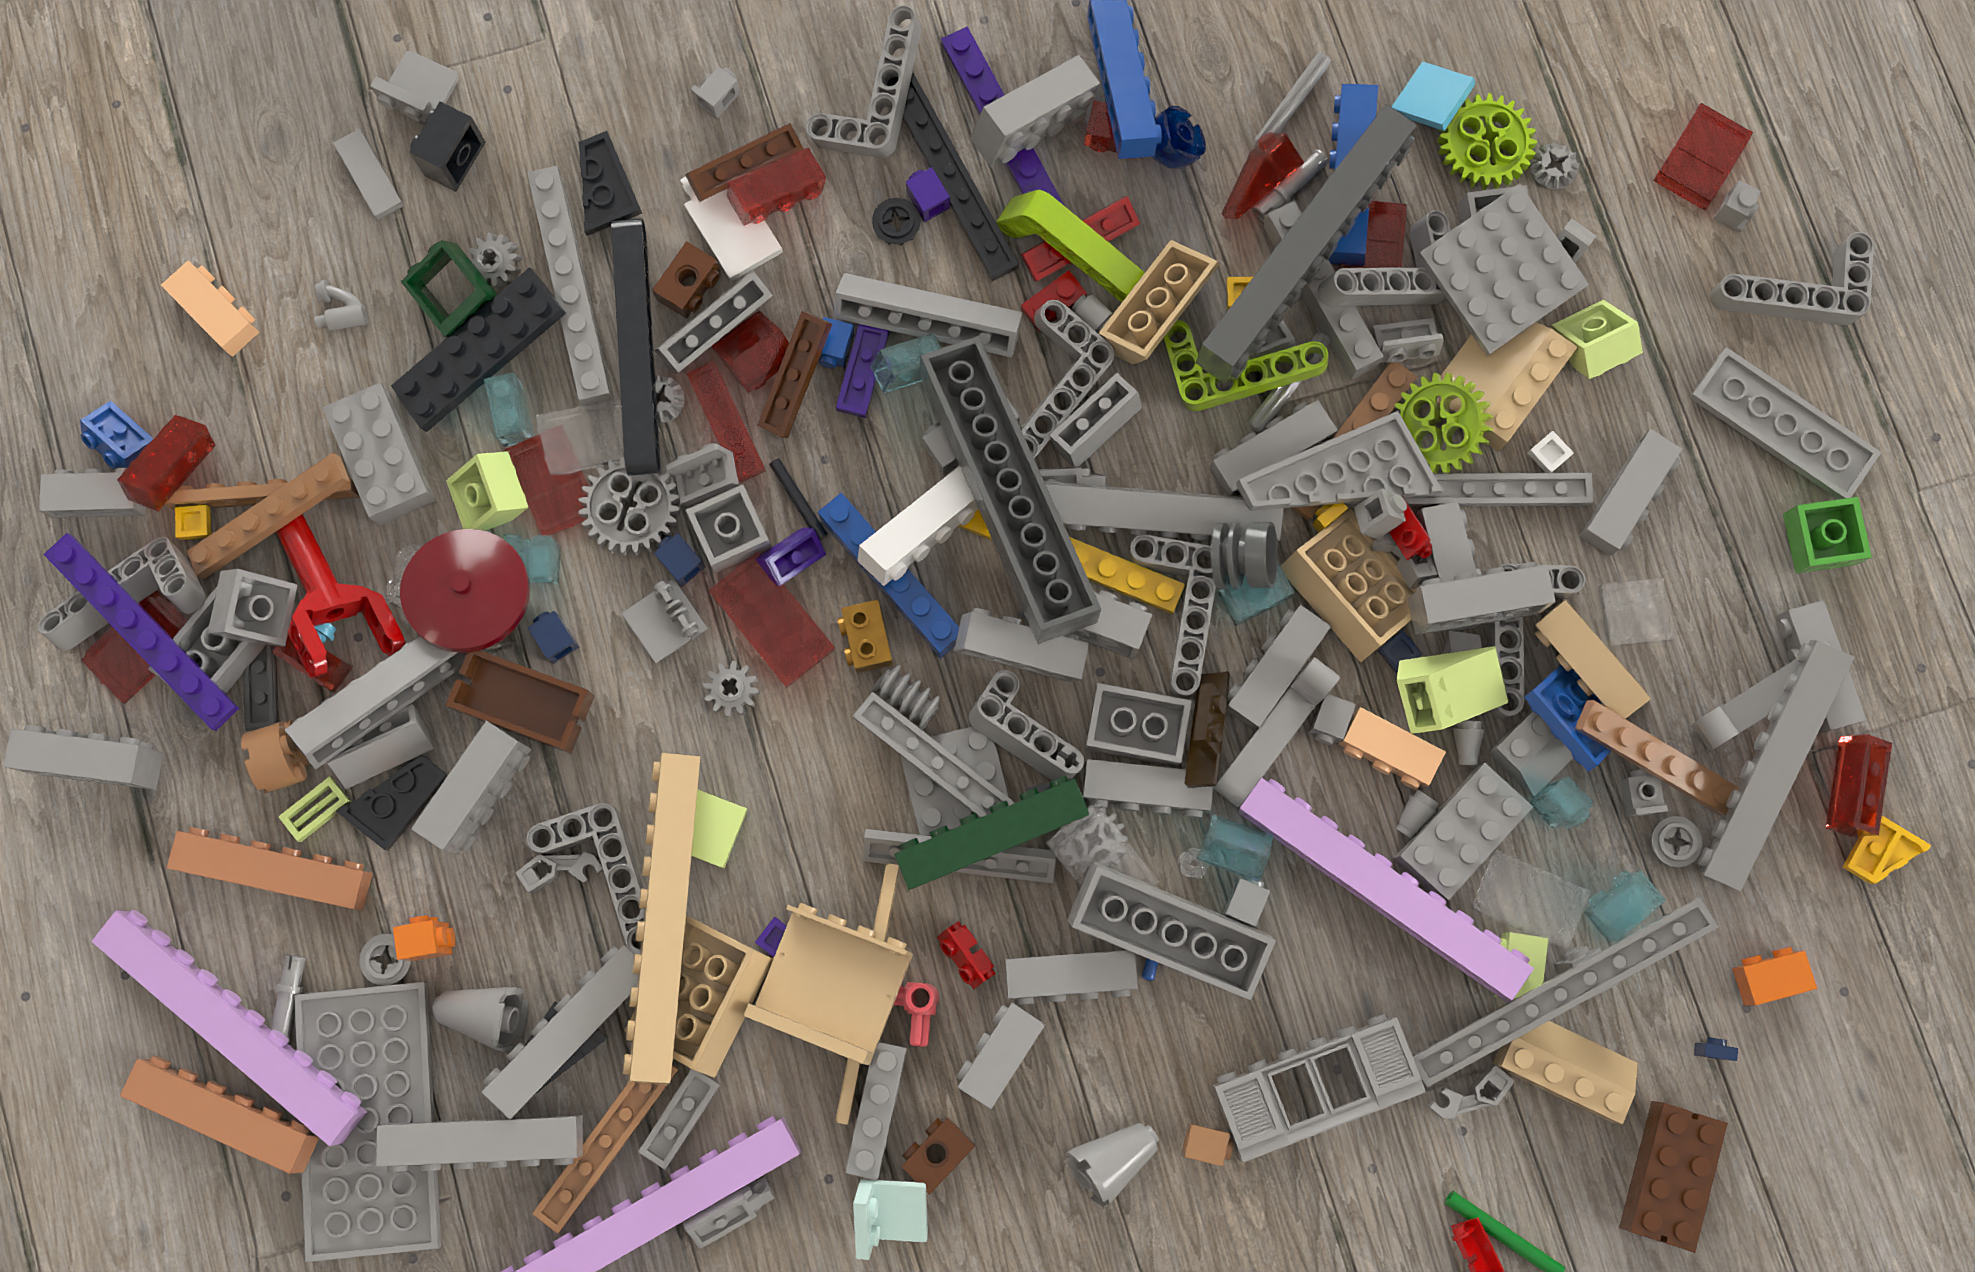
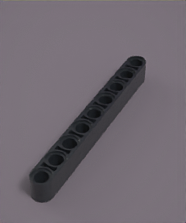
M643 218L612 221L611 231L625 468L628 476L660 473L661 465L646 228Z

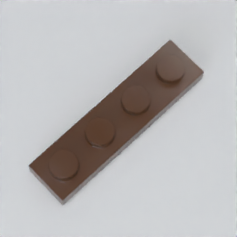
M788 123L688 172L685 176L700 203L801 153L804 149L791 123Z
M801 311L757 426L782 438L789 437L833 325L832 323L811 313Z

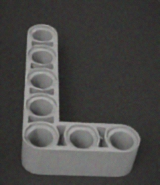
M899 5L889 15L867 120L825 113L812 115L806 123V130L819 147L879 158H886L895 151L921 35L920 21L910 6ZM906 19L911 20L907 27H899L902 21ZM897 49H905L901 56L893 57ZM891 78H899L895 85L887 86ZM892 106V110L888 115H880L883 108ZM828 126V131L824 135L817 136L818 130L821 127ZM857 131L854 139L846 140L849 132ZM886 135V139L882 144L874 145L875 139L878 136Z
M1433 210L1411 226L1410 238L1417 268H1342L1319 284L1318 294L1320 299L1330 306L1432 305L1443 302L1447 299L1417 254L1451 231L1447 216L1441 211Z
M1855 232L1835 249L1832 286L1730 274L1725 276L1711 291V301L1715 307L1721 310L1850 325L1870 308L1874 254L1873 240L1867 233ZM1850 246L1854 247L1858 254L1854 253ZM1848 274L1855 278L1856 283L1850 280ZM1725 288L1730 289L1733 292L1734 297L1729 296L1726 293ZM1755 291L1762 294L1764 300H1760L1756 296ZM1785 295L1791 297L1794 304L1788 302ZM1816 299L1823 303L1824 308L1817 304ZM1847 303L1853 306L1854 312L1847 307Z
M1058 300L1047 301L1037 309L1034 315V322L1038 329L1070 355L1074 362L1020 427L1033 458L1039 454L1051 439L1049 435L1068 418L1114 359V350L1111 344ZM1046 309L1054 311L1057 316L1056 323L1047 321L1044 315ZM1069 329L1079 333V343H1074L1069 339ZM1093 349H1097L1102 353V363H1097L1093 360L1091 355ZM1074 372H1078L1084 377L1083 387L1074 383ZM1055 395L1064 398L1066 402L1064 410H1060L1055 406ZM1037 418L1046 422L1047 431L1045 434L1036 430L1035 421Z
M1139 535L1131 543L1128 552L1130 562L1152 571L1187 577L1169 679V690L1175 698L1188 699L1195 694L1200 684L1216 589L1212 567L1209 569L1201 568L1197 564V558L1205 556L1210 559L1211 546L1152 535ZM1140 545L1147 546L1151 551V555L1147 558L1139 557L1135 552V548ZM1176 551L1181 555L1182 561L1171 563L1167 560L1166 553ZM1195 586H1201L1206 590L1207 597L1197 599L1193 596L1191 589ZM1190 616L1198 617L1202 622V628L1198 630L1191 629L1187 625L1186 619ZM1185 646L1193 647L1197 652V658L1194 660L1185 659L1182 656L1181 649ZM1181 676L1189 678L1192 682V689L1188 691L1180 690L1177 687L1176 679Z
M158 537L108 571L138 603L159 588L173 604L186 614L197 611L205 602V592L188 558L167 537ZM78 591L45 614L37 627L38 631L57 648L67 651L80 644L109 622Z
M1508 563L1500 567H1504L1505 572L1517 570L1516 566L1520 564ZM1547 565L1555 599H1568L1584 587L1585 575L1578 567ZM1562 576L1571 579L1573 583L1572 589L1563 586ZM1523 617L1487 623L1488 647H1496L1500 666H1507L1512 672L1511 680L1503 678L1507 697L1512 702V710L1506 711L1501 706L1490 710L1492 716L1500 720L1511 718L1521 712L1524 707ZM1500 635L1509 637L1512 643L1511 649L1504 648L1500 644Z
M1827 640L1822 642L1826 645L1831 646ZM1796 659L1691 725L1709 752L1769 715L1775 702L1780 703L1785 691L1782 690V686L1789 673L1794 674L1799 662Z
M1314 657L1296 677L1213 789L1239 808L1312 710L1328 695L1341 676Z
M599 803L531 827L526 836L527 844L533 851L544 855L553 854L594 840L626 945L632 953L640 954V949L636 946L635 939L637 922L643 921L644 909L641 908L640 914L636 918L630 919L626 914V907L632 901L639 903L640 890L644 889L620 812L609 804ZM609 810L612 814L611 823L606 827H600L598 823L599 815L603 811ZM573 821H579L582 827L580 834L576 837H570L567 830ZM548 831L551 835L550 843L546 847L540 848L537 844V838L540 833ZM618 840L621 843L622 850L618 856L611 858L607 853L608 845ZM622 871H628L631 875V882L625 888H620L616 880Z

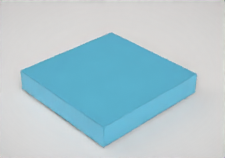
M1422 61L1392 105V108L1407 119L1445 131L1476 85L1473 77Z

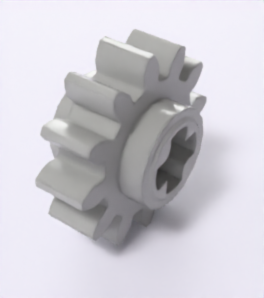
M488 232L486 236L487 241L476 238V242L479 245L478 249L469 248L468 251L475 255L474 259L470 260L490 285L502 288L503 280L510 283L514 281L511 276L512 272H521V269L515 266V262L522 260L523 256L514 253L519 245L509 242L508 236L500 234L497 237L496 234Z
M736 661L731 662L730 669H726L722 663H719L720 673L708 672L713 681L712 683H704L703 687L712 693L708 694L704 699L707 703L716 701L713 706L715 713L725 708V714L730 718L733 714V709H736L743 716L745 713L743 706L745 704L749 707L755 706L750 696L760 694L757 688L751 687V685L758 681V678L756 676L746 677L750 672V668L747 665L739 671ZM734 682H736L735 686L738 692L735 695L730 692L726 696L728 693L725 689L727 684L730 683L733 686Z

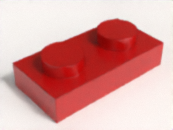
M1068 270L1021 304L1020 309L1038 332H1040L1034 322V315L1037 309L1050 300H1058L1071 309L1081 296L1085 295L1087 297V292ZM1045 310L1044 315L1047 321L1052 323L1057 319L1054 311Z

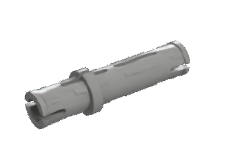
M1318 149L1314 150L1279 185H1273L1269 190L1270 193L1252 208L1253 213L1259 211L1255 215L1256 218L1265 223L1268 213L1289 204L1291 197L1329 164L1328 158L1322 161L1326 155Z
M285 955L281 981L276 984L275 990L278 991L270 1028L271 1030L281 1032L288 1039L295 1014L294 995L302 994L303 987L300 985L305 961L307 960L306 957Z

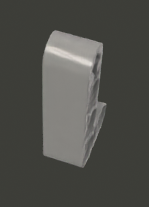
M1009 670L998 671L969 712L970 724L1053 781L1067 775L1068 780H1072L1084 765V758L1081 752L1012 706L1010 703L1020 687L1019 679ZM997 685L1002 686L1007 693L1001 692ZM981 708L988 710L992 717L985 715ZM1008 726L1015 728L1018 734L1012 733ZM1034 744L1040 745L1044 752L1037 750Z

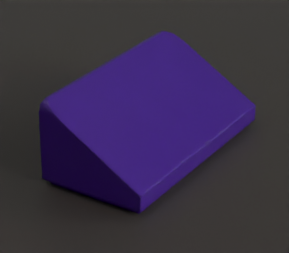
M803 527L758 556L756 560L775 585L779 587L827 554L814 528Z

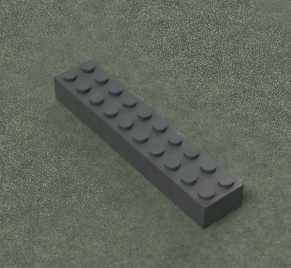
M1385 104L1202 343L1196 364L1225 385L1231 377L1236 380L1247 366L1246 363L1251 357L1250 353L1254 356L1265 343V338L1269 331H1274L1282 321L1283 314L1288 306L1291 308L1302 294L1301 290L1306 283L1310 284L1315 278L1324 259L1328 260L1331 257L1341 237H1345L1356 223L1355 219L1360 212H1365L1373 201L1376 191L1378 189L1381 190L1392 174L1390 173L1395 166L1399 167L1409 153V148L1415 141V138L1412 137L1417 126L1415 123Z
M979 336L920 355V376L1037 643L1041 644L1096 624L1101 612L1100 604Z

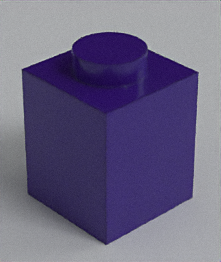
M932 167L926 171L918 170L914 172L906 181L907 195L917 208L924 222L950 209V196Z

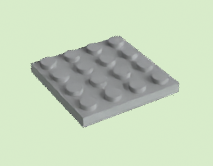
M1520 183L1417 254L1486 356L1589 285Z

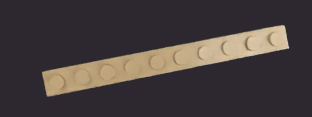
M661 753L659 762L653 761L651 780L657 781L656 793H650L648 812H654L653 825L647 824L645 844H651L650 857L644 856L642 876H648L647 888L640 890L639 908L644 909V919L637 922L636 941H641L640 954H634L632 974H638L637 987H631L629 1007H635L634 1021L628 1020L626 1040L632 1041L631 1053L625 1054L623 1061V1074H627L628 1082L668 1085L671 1082L700 756Z

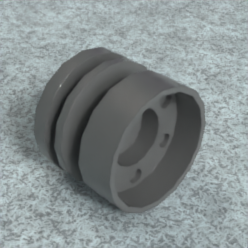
M1239 522L1232 523L1230 527L1227 523H1216L1212 535L1210 561L1214 583L1218 589L1229 588L1230 584L1233 589L1241 588L1245 574L1250 588L1274 587L1278 571V543L1273 522H1250L1245 536Z

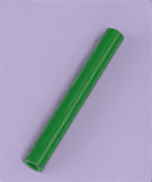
M1454 1190L1446 1197L1444 1202L1446 1206L1467 1220L1478 1217L1487 1234L1541 1271H1565V1266Z

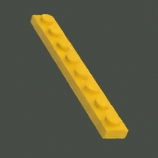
M979 509L966 525L962 526L960 524L957 526L993 541ZM1069 537L1089 581L1173 615L1185 586L1184 583Z

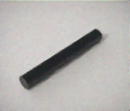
M780 458L775 459L769 464L808 527L814 528L820 541L825 539L828 534Z

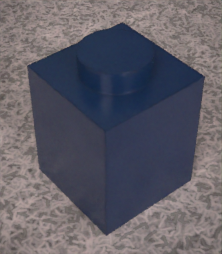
M678 533L674 537L668 536L657 545L658 550L654 553L655 556L682 587L706 568L703 561Z
M547 611L533 619L534 624L527 627L545 657L553 664L580 647L561 616L555 611L551 613Z

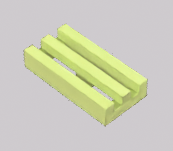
M329 776L282 813L279 818L298 842H302L334 817L338 809L349 805L352 801L344 794L343 789L337 785L336 780ZM329 788L332 789V793L294 823L290 820ZM339 798V801H337L334 805L328 808L325 812H323L305 828H303L301 831L298 830L301 826H303L306 822H308L326 806L332 803L335 799Z

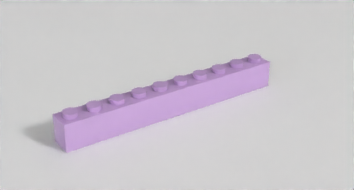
M1263 778L1260 779L1240 807L1239 814L1499 998L1507 1003L1514 999L1534 970L1528 964L1530 959L1516 949H1512L1510 952L1500 945L1502 940L1491 931L1485 929L1482 932L1472 925L1474 920L1460 910L1455 913L1445 906L1447 901L1433 891L1427 894L1417 887L1419 882L1406 872H1403L1402 875L1390 868L1392 863L1387 858L1378 853L1373 856L1363 849L1365 844L1351 834L1348 837L1337 831L1339 826L1326 816H1322L1320 819L1310 812L1312 807L1298 797L1293 800L1284 794L1286 789L1275 780L1270 779L1267 782Z
M116 910L91 942L328 1146L343 1144L367 1113L360 1106V1099L351 1092H343L335 1085L337 1080L331 1074L316 1069L311 1064L313 1060L310 1056L300 1050L295 1051L287 1044L289 1039L281 1032L269 1029L264 1024L265 1019L254 1010H247L240 1004L241 998L228 989L224 990L216 983L218 981L216 976L205 969L200 970L194 965V958L187 952L174 948L170 944L171 939L168 935L160 930H153L147 925L148 919L136 910Z
M774 1116L756 1125L759 1132L747 1137L744 1132L728 1141L730 1148L720 1154H718L716 1149L698 1158L701 1163L698 1167L690 1171L687 1165L670 1174L672 1182L663 1187H660L659 1183L656 1182L641 1191L643 1198L632 1204L629 1199L611 1208L614 1215L604 1221L599 1215L582 1225L585 1230L583 1233L573 1238L571 1232L553 1241L555 1249L546 1254L540 1249L523 1259L526 1265L514 1271L513 1267L510 1266L501 1272H596L802 1153V1150L784 1117L776 1121Z

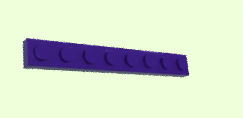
M968 26L941 38L943 49L980 115L984 106L1004 96L1000 85ZM1024 148L1018 151L1013 159L1005 163L1022 194L1042 190L1063 204L1034 148L1030 150Z
M66 533L43 554L210 729L217 731L240 709L73 535Z

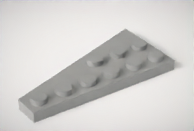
M1398 411L1240 478L1236 483L1250 511L1362 502L1380 489L1398 494L1402 498L1435 496L1443 491Z

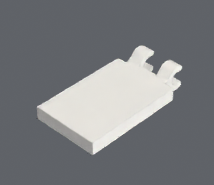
M684 177L680 180L683 184L682 187L690 198V201L684 204L685 209L730 282L783 253L782 247L741 182L699 203L687 178Z

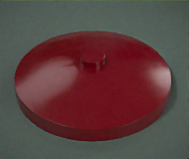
M477 529L454 530L428 541L409 561L402 576L400 586L401 606L407 621L415 632L426 642L439 649L458 653L483 650L507 637L523 618L530 598L529 575L517 551L501 537Z

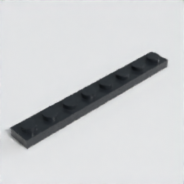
M912 72L903 120L929 168H933L950 196L952 210L991 281H994L1018 269L1019 263ZM891 78L887 86L895 85L899 78Z

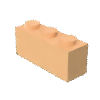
M188 260L164 281L161 286L233 357L260 333L252 325L256 319L243 306L238 310L232 304L235 298L223 286L217 289L211 283L215 280V277L203 265L197 269Z
M1361 707L1354 712L1344 739L1338 744L1345 748L1344 753L1358 760H1361L1363 757L1373 762L1372 767L1386 775H1389L1390 772L1401 777V783L1415 790H1418L1419 787L1423 789L1430 785L1446 751Z

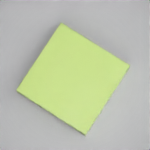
M697 789L691 856L725 868L748 809Z

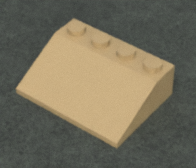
M1535 322L1486 356L1471 334L1441 374V378L1443 381L1446 372L1453 374L1454 382L1460 375L1465 378L1464 386L1470 381L1476 384L1472 393L1478 390L1485 393L1479 401L1490 403V406L1484 410V413L1493 415V418L1485 421V425L1493 428V431L1484 432L1483 437L1489 440V446L1499 452L1511 439L1577 349V346L1553 329ZM1441 396L1437 397V404L1439 405V408L1440 401L1442 399ZM1455 398L1451 401L1449 409L1452 414L1460 410L1462 404L1460 398Z
M1350 509L1297 549L1278 569L1319 616L1331 626L1333 632L1355 657L1362 662L1412 620L1408 598L1416 591V588H1408L1396 566L1398 561L1391 553L1374 551L1371 545L1375 538L1366 537V535L1361 534L1356 514Z
M687 915L685 919L673 1059L692 1070L715 1078L745 1019L744 1013L748 1003H753L771 967L773 958ZM634 1013L630 1019L631 1021H634Z

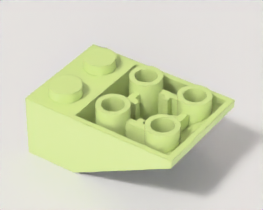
M1495 646L1399 661L1397 684L1411 734L1442 730L1508 703Z

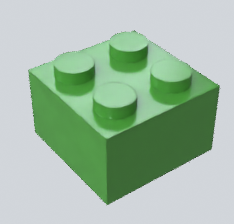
M1858 497L1797 505L1783 514L1796 574L1855 566L1872 558Z

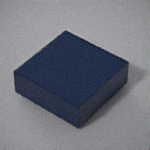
M1403 630L1377 650L1396 674L1398 673L1399 661L1419 658L1423 654Z

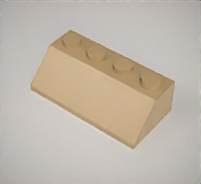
M1170 240L1098 333L1111 344L1114 356L1132 365L1147 360L1218 268L1219 262Z
M1566 599L1535 624L1539 629L1535 632V635L1546 647L1552 644L1560 654L1555 658L1567 672L1572 668L1581 677L1577 681L1579 686L1588 696L1594 693L1601 700V705L1626 719L1651 699L1648 693Z
M1551 1021L1500 1047L1492 1064L1497 1065L1501 1070L1609 1122L1623 1124L1636 1091L1637 1062Z

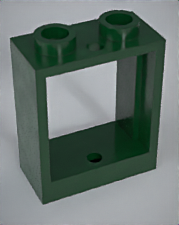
M444 240L433 244L424 259L411 266L407 271L408 275L401 281L444 337L450 336L498 295L458 244ZM453 260L474 286L475 290L449 315L426 285Z

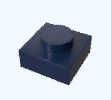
M1707 1037L1706 1043H1695L1694 1056L1737 1061L1738 1048L1727 1046V1040Z

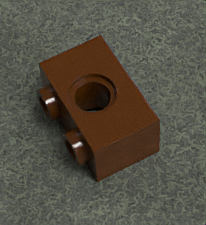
M686 241L652 289L656 300L687 319L691 312L695 313L700 308L703 302L702 296L707 289L713 288L720 278L718 262L715 258ZM693 277L696 279V282L691 286L682 285L686 278Z
M948 1116L943 1122L937 1118L925 1130L928 1138L920 1146L914 1142L902 1155L906 1161L901 1167L917 1183H925L926 1192L929 1195L975 1147V1143ZM940 1144L944 1147L946 1156L942 1161L933 1162L928 1158L927 1149L930 1145Z

